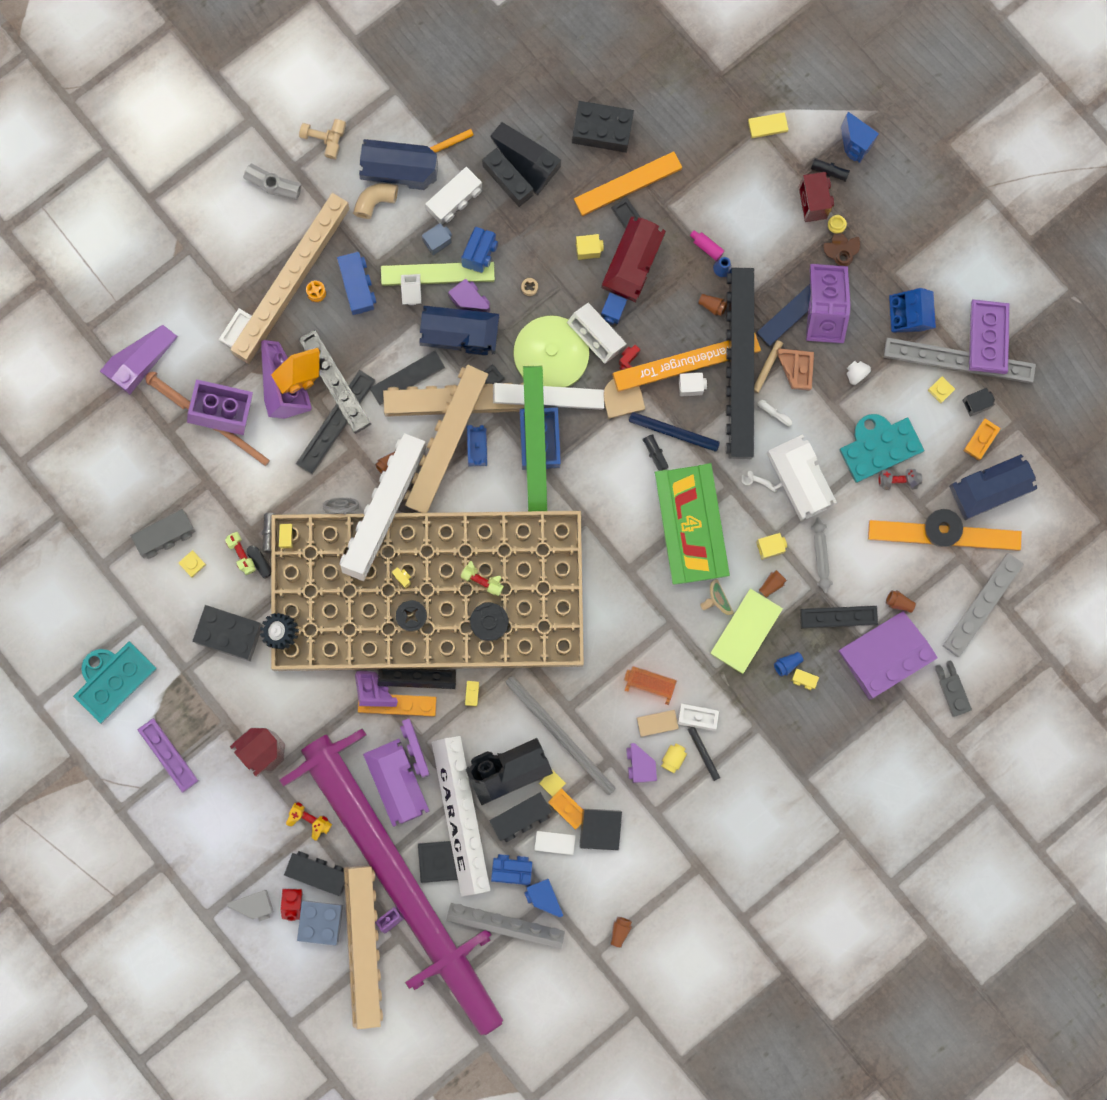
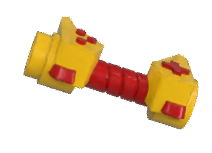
M294 803L286 821L287 826L292 827L300 818L312 824V838L314 841L320 837L321 833L327 834L332 824L328 821L327 817L319 816L316 818L305 812V807L301 803Z

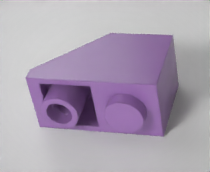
M464 279L448 292L449 298L458 309L490 312V302L484 295L481 297L478 294V288L472 281L469 283L467 279Z
M630 743V748H626L627 760L631 759V767H628L629 779H632L633 783L657 781L656 761L635 743Z

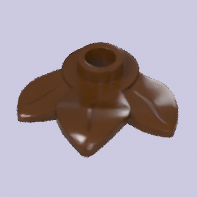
M835 233L832 243L823 244L824 253L829 258L834 259L838 266H849L853 261V256L860 250L859 237H854L848 241L844 234ZM840 256H845L846 261H842Z

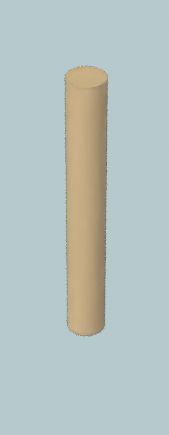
M776 340L754 384L755 393H759L777 357V349H781L783 345L779 340Z

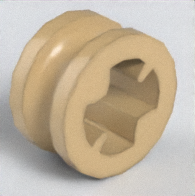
M527 278L522 282L521 290L523 294L533 296L537 293L538 283L535 279ZM528 283L529 285H531V284L533 283V284H534V286H533V289H534V290H533V291H531V290H527V291H526V290H525V288H526V285H525V284Z

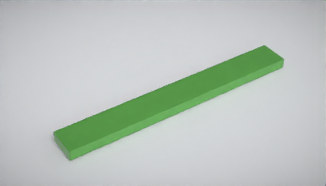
M523 366L528 512L547 511L543 366Z

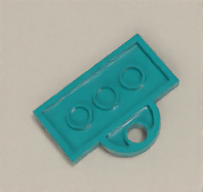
M869 414L860 419L854 430L855 442L839 449L855 483L925 451L908 417L891 425L885 417L878 414ZM871 420L874 423V429H867L864 425L865 421Z
M130 641L116 654L105 649L94 650L85 657L82 663V675L87 683L73 697L102 724L157 668ZM98 657L100 664L97 667H92L90 665L91 658Z

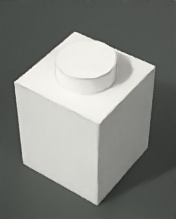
M420 274L401 275L402 304H421Z
M703 373L679 375L680 396L703 395L704 390L707 389V380L703 378Z

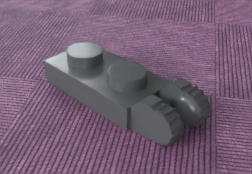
M950 660L946 662L951 675L949 678H945L944 670L940 664L935 667L943 694L952 716L955 717L971 711L972 708L959 675L956 673L954 664Z

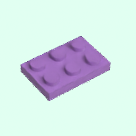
M410 719L403 720V726H400L403 737L409 740L410 744L407 745L410 756L415 757L416 763H413L416 774L421 775L422 778L428 777L430 773Z

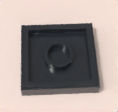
M583 809L579 847L581 849L619 850L622 811Z
M451 841L418 843L421 883L458 880Z

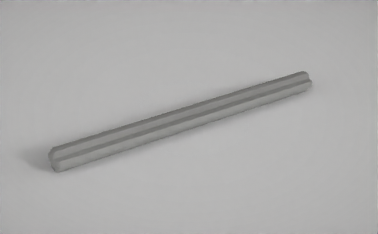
M510 676L506 680L509 688L606 794L610 795L616 789L615 786L514 676Z

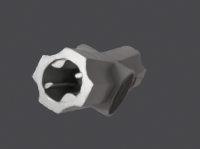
M252 163L245 170L244 179L265 189L271 195L278 194L297 200L300 195L301 183L278 177L275 173H269ZM270 181L277 182L273 187L267 186Z

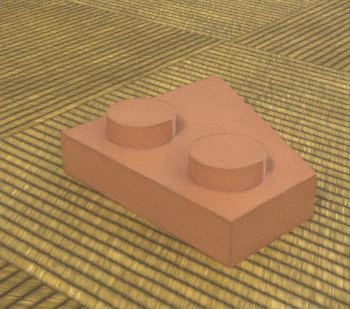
M778 348L777 355L791 389L810 391L812 389L814 352Z

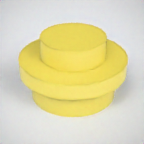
M835 215L829 219L828 229L831 232L838 234L846 229L847 223L842 216Z

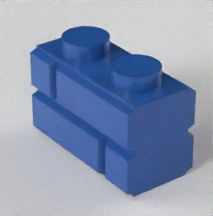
M474 227L461 257L462 266L480 273L484 271L485 267H489L492 258L490 256L491 252H495L498 246L496 234Z
M498 854L497 858H493L491 882L530 885L532 861H529V857L517 856V860L509 859V855Z

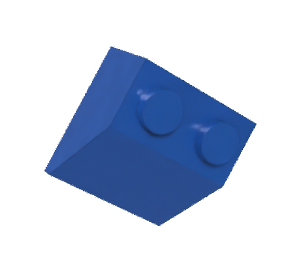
M850 112L846 114L841 125L844 151L851 160L860 163L873 146L879 133Z
M548 878L526 887L528 891L524 892L528 904L533 903L534 907L555 916H563Z

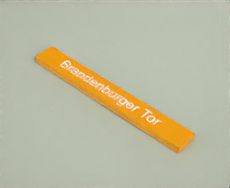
M754 333L755 354L760 352L761 349L756 334ZM729 341L614 372L612 376L617 391H624L729 361L726 360V348H729Z

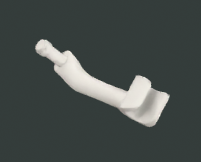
M748 471V477L742 475V483L745 485H750L755 481L765 485L773 492H777V489L783 486L781 482L775 486L767 479L754 476L752 471Z

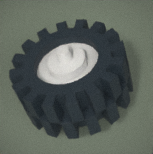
M273 613L271 616H267V621L262 622L265 625L264 628L260 627V630L263 631L260 634L264 638L262 641L267 643L268 647L281 650L290 648L289 644L294 645L295 641L293 639L298 638L295 632L299 633V629L295 628L298 625L296 622H293L294 619L280 613Z

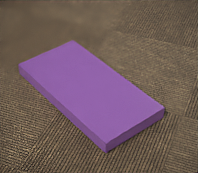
M972 299L969 370L1007 374L1010 303Z

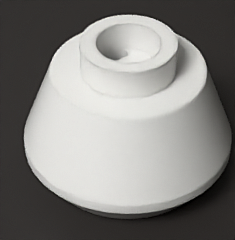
M854 361L847 367L849 371L846 374L850 384L856 385L871 372V367L861 361L859 363Z

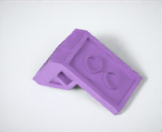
M810 264L811 296L808 307L806 341L844 343L850 316L848 266Z

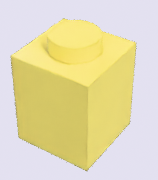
M599 234L576 236L578 260L600 258L601 251H604L603 240H599Z
M780 533L756 541L762 560L784 554L785 548H787L786 539L781 537Z

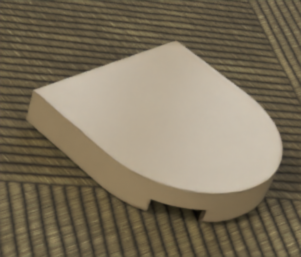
M614 379L606 385L604 389V404L608 419L645 410L639 386L618 392Z

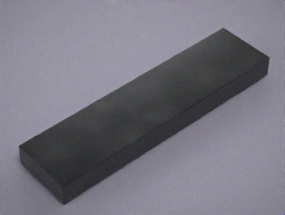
M433 351L370 387V390L378 404L381 405L384 403L383 391L388 390L390 387L407 390V387L416 385L444 369L445 366L436 351Z
M877 606L800 609L801 629L878 625Z
M379 669L378 686L456 689V670Z

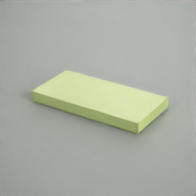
M749 589L710 654L743 674L783 608L754 590Z

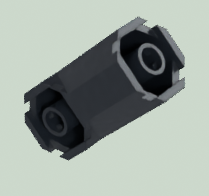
M538 738L502 754L497 753V755H493L492 752H484L473 757L471 760L472 765L470 768H466L481 806L553 774Z

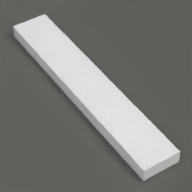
M494 383L493 403L524 405V385ZM543 386L544 406L604 409V390Z

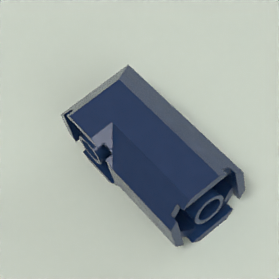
M369 139L363 140L360 155V166L363 169L362 171L359 170L360 180L407 185L409 189L425 190L431 183L433 184L437 181V154L428 146Z
M423 306L420 325L422 337L419 339V344L425 347L462 351V348L466 349L465 353L483 356L488 355V351H491L493 355L496 353L499 314Z
M1022 454L983 471L981 470L961 479V482H954L949 486L965 521L1037 490V485L1033 486V482L1036 481L1035 474L1029 462L1021 460L1024 457Z

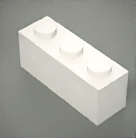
M465 167L425 204L426 210L439 223H448L453 219L456 211H461L467 206L468 200L472 197L476 198L481 193L482 182Z
M589 302L575 311L567 322L604 364L618 355L626 345L624 340Z

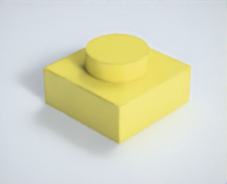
M943 376L928 389L940 403L955 390Z
M193 550L178 562L190 577H194L206 566Z
M397 567L392 571V575L405 589L411 585L409 581L411 577L404 569L400 571Z

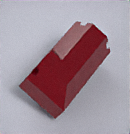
M631 217L601 288L636 303L646 282V275L651 269L666 231L662 229L660 232L657 224L644 218L638 217V220L634 221L635 217Z
M250 728L230 745V748L235 750V755L249 770L252 769L254 771L253 774L256 777L265 770L273 771L284 761L285 743L275 732L267 728Z

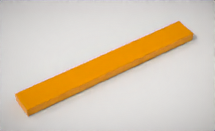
M869 520L868 540L932 544L926 537L925 524ZM939 525L940 532H948V526ZM963 527L961 538L952 546L1020 551L1022 531Z

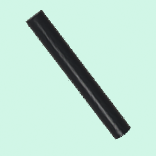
M690 727L687 730L713 781L721 778L696 728Z

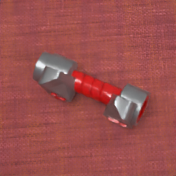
M907 469L905 476H893L891 470H881L878 477L879 486L883 487L884 490H890L892 483H907L914 490L918 488V485L922 484V473L916 472V469Z

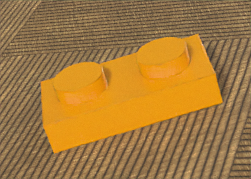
M984 418L963 451L980 461L1001 428Z
M561 788L548 803L576 830L582 823L583 809Z

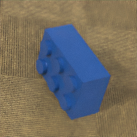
M558 407L544 408L546 469L560 468ZM520 409L522 470H527L525 409Z

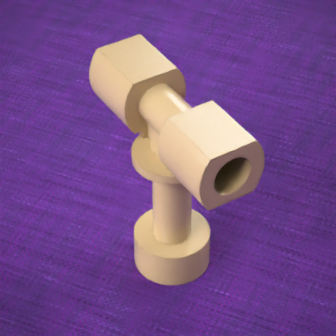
M334 119L332 130H327L326 133L310 129V124L302 123L299 137L307 139L308 136L324 140V144L327 145L325 157L336 160L340 148L338 145L340 136L343 137L346 122Z

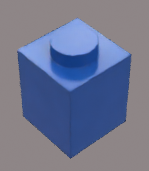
M609 293L601 312V317L608 324H618L627 299Z

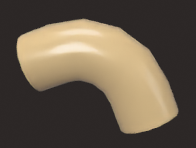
M377 183L367 187L359 195L353 214L363 219H371L373 209L378 203L388 202L395 204L398 195V185Z

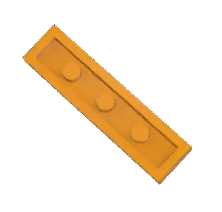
M391 695L392 698L396 697L398 701L396 707L359 706L358 700V713L436 717L437 697Z

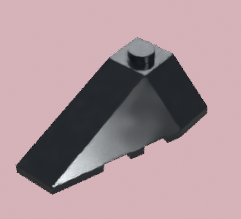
M503 122L500 123L490 136L500 152L530 184L533 192L539 195L561 167V159Z

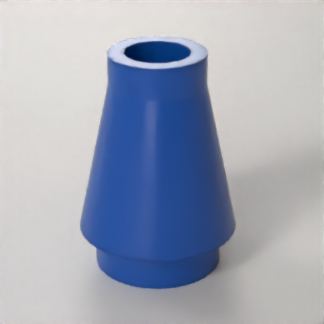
M722 257L715 262L713 270L717 276L726 277V274L732 268L730 259Z
M796 652L777 659V662L774 663V668L781 677L787 676L804 660L802 655Z

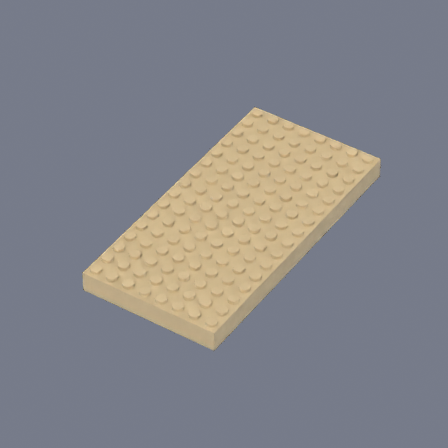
M581 511L396 513L364 581L342 573L340 560L343 554H347L349 550L348 543L352 537H355L357 524L363 520L364 514L272 515L271 614L280 613L290 616L294 619L293 622H296L298 625L295 628L299 629V633L295 632L298 638L293 639L295 643L294 645L289 644L290 648L281 650L271 647V669L273 671L583 667ZM280 524H292V548L280 549ZM470 561L473 562V565L478 570L477 574L487 580L490 577L501 576L500 583L504 587L499 596L487 592L486 587L472 580L466 581L460 578L464 568ZM397 567L400 571L404 569L411 577L409 579L411 585L406 589L392 575V571ZM405 601H418L426 609L427 620L424 626L417 631H406L396 621V611ZM488 602L498 604L504 608L509 620L505 634L498 640L490 642L476 637L470 625V618L474 609L482 603ZM405 610L408 615L407 621L411 619L416 622L418 621L415 617L416 611L410 613Z

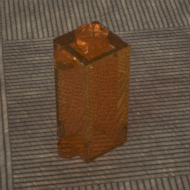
M632 666L631 670L627 669L624 681H627L624 691L628 692L631 687L666 699L665 704L669 705L677 680Z

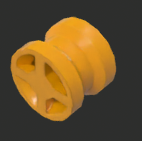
M314 280L308 283L306 287L308 298L316 303L323 301L326 297V290L322 282Z

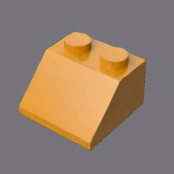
M318 348L291 355L271 374L282 394L288 392L293 394L301 388L306 390L314 385L313 382L319 377L320 351Z

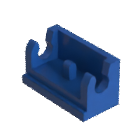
M467 425L468 467L487 466L486 428L483 425H480V427Z

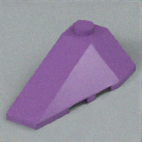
M161 325L112 356L100 372L130 395L178 336L164 325Z
M262 340L264 402L268 417L285 419L311 411L312 407L308 392L304 388L293 394L290 392L281 393L271 374L288 357L279 342Z

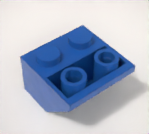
M917 288L889 295L891 332H921L936 328L933 291Z

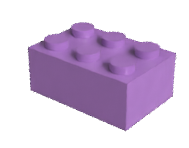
M196 379L187 423L244 435L253 392Z

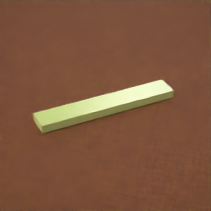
M491 262L489 267H485L482 273L464 268L462 263L381 266L382 286L401 285V275L420 274L421 284L460 283L464 279H467L469 283L471 281L473 283L495 282L494 262Z

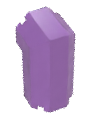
M400 739L363 754L393 827L397 826V821L403 824L423 815V810H425V813L430 812L414 772H409L412 766L402 745L398 746V744H401Z

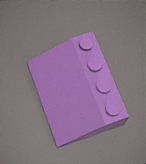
M904 611L839 650V653L869 700L938 658L928 641Z

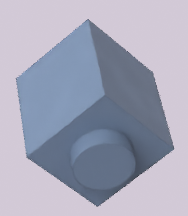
M439 223L422 235V241L432 255H435L452 243V234L447 226L443 227Z

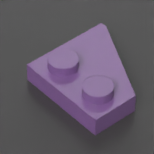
M356 671L355 680L359 706H397L398 701L396 697L392 698L388 693L389 688L387 686H378V674L376 672Z

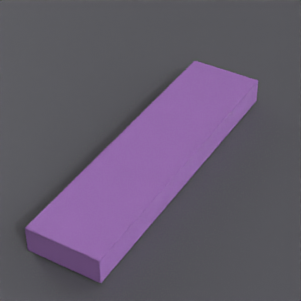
M154 718L137 729L182 793L199 781Z

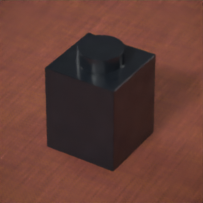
M987 388L967 395L963 399L970 417L991 409L995 405L994 396Z

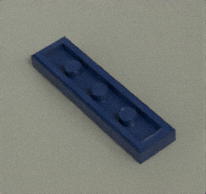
M810 284L756 333L768 347L808 312L811 296Z

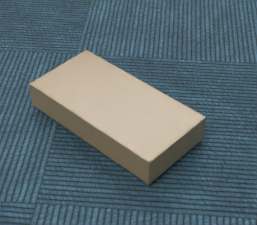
M675 710L637 718L640 737L679 729Z

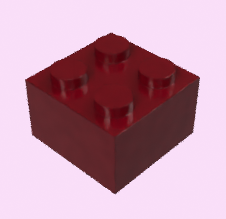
M826 172L803 175L798 188L804 221L811 222L827 219L832 207H834V198L829 193V189H831L830 178L826 177Z

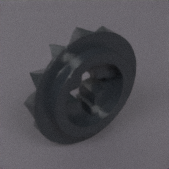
M405 601L396 611V621L406 631H417L424 626L427 620L426 609L418 601ZM405 610L410 613L416 611L415 617L418 621L416 622L412 619L407 621L408 615Z

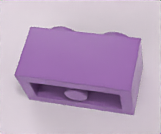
M393 907L375 923L381 932L386 934L404 918L399 910Z

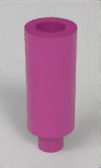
M694 230L690 234V237L694 239L693 243L715 261H718L724 254L725 250L701 232L699 234Z

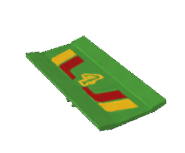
M712 464L655 471L672 584H683L730 576Z

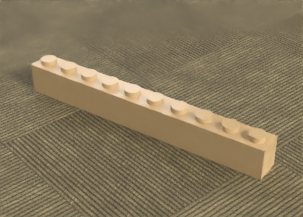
M331 193L230 350L234 356L250 364L261 347V341L267 338L350 208L347 201Z

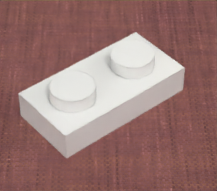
M681 704L677 724L716 731L719 711Z

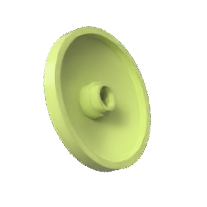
M544 316L531 321L520 331L514 345V362L522 378L523 366L540 365L543 366V386L568 388L582 377L588 365L589 346L568 325V319L559 316Z

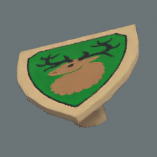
M718 579L713 580L710 584L711 598L701 603V608L706 610L716 605L726 615L734 614Z

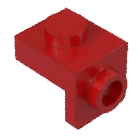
M634 345L632 348L627 347L621 354L623 357L619 360L620 370L632 368L629 364L640 353V348Z
M282 889L280 909L282 919L288 921L300 920L302 889Z

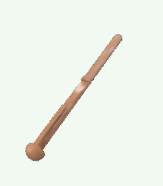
M152 371L146 375L145 380L148 385L157 389L182 409L187 408L189 410L190 401L157 378V372ZM213 429L220 432L264 466L270 462L268 458L234 433Z

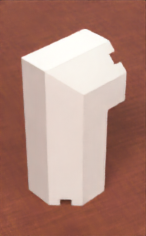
M803 434L767 452L800 521H803L805 518H811L827 510V506L830 505L832 507L837 503L820 470L819 464L816 466L814 464L817 461V457L809 441H803Z

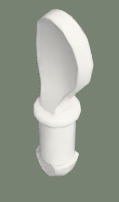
M765 400L758 402L759 408L769 413L771 417L774 416L787 426L792 425V420L787 415L777 413V409L770 406Z

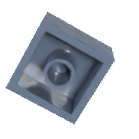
M302 901L297 941L338 945L343 905Z

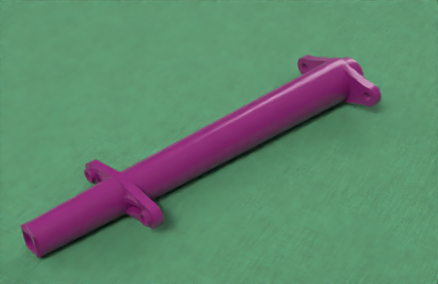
M363 728L335 743H332L327 734L318 738L301 750L306 761L279 781L284 787L308 772L311 774L432 961L431 965L405 982L408 989L413 987L416 990L424 985L423 980L440 974L480 1036L489 1034L502 1025L503 1018L466 956L476 945L480 944V946L488 943L490 941L489 937L492 935L491 932L483 930L456 948L339 755L340 752L367 735Z

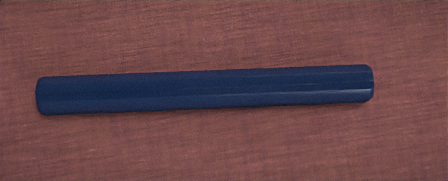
M632 412L629 417L630 423L715 452L720 445V442L635 412Z

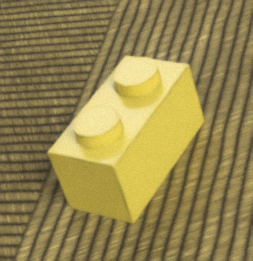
M795 669L791 681L795 685L800 686L801 684L805 686L804 688L811 690L815 689L819 677Z
M467 681L465 706L477 707L479 682Z

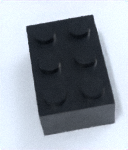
M579 101L572 144L627 153L634 110Z
M205 605L192 642L251 661L261 633L260 627H263L260 622Z

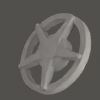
M333 498L323 503L325 513H343L346 515L348 512L359 509V502L352 498Z

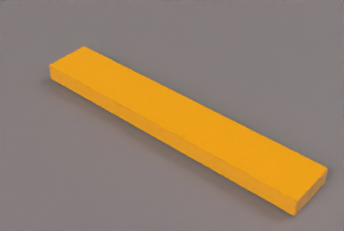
M673 151L574 198V202L581 216H584L682 170V166Z

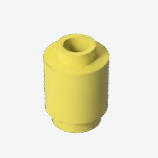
M677 743L674 746L670 745L662 759L661 767L675 774L687 756V753L684 752L686 748Z

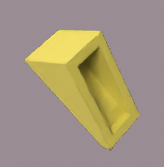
M280 524V549L292 548V524Z

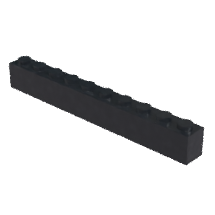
M731 268L729 273L726 274V284H729V292H726V303H729V310L726 311V322H729V329H726V341H729V348H726V360H729V367H726V378H729V386H726V397H729V405H726V416H729V424H726L725 432L726 435H729V443H726L725 452L729 454V459H752L754 457V268Z

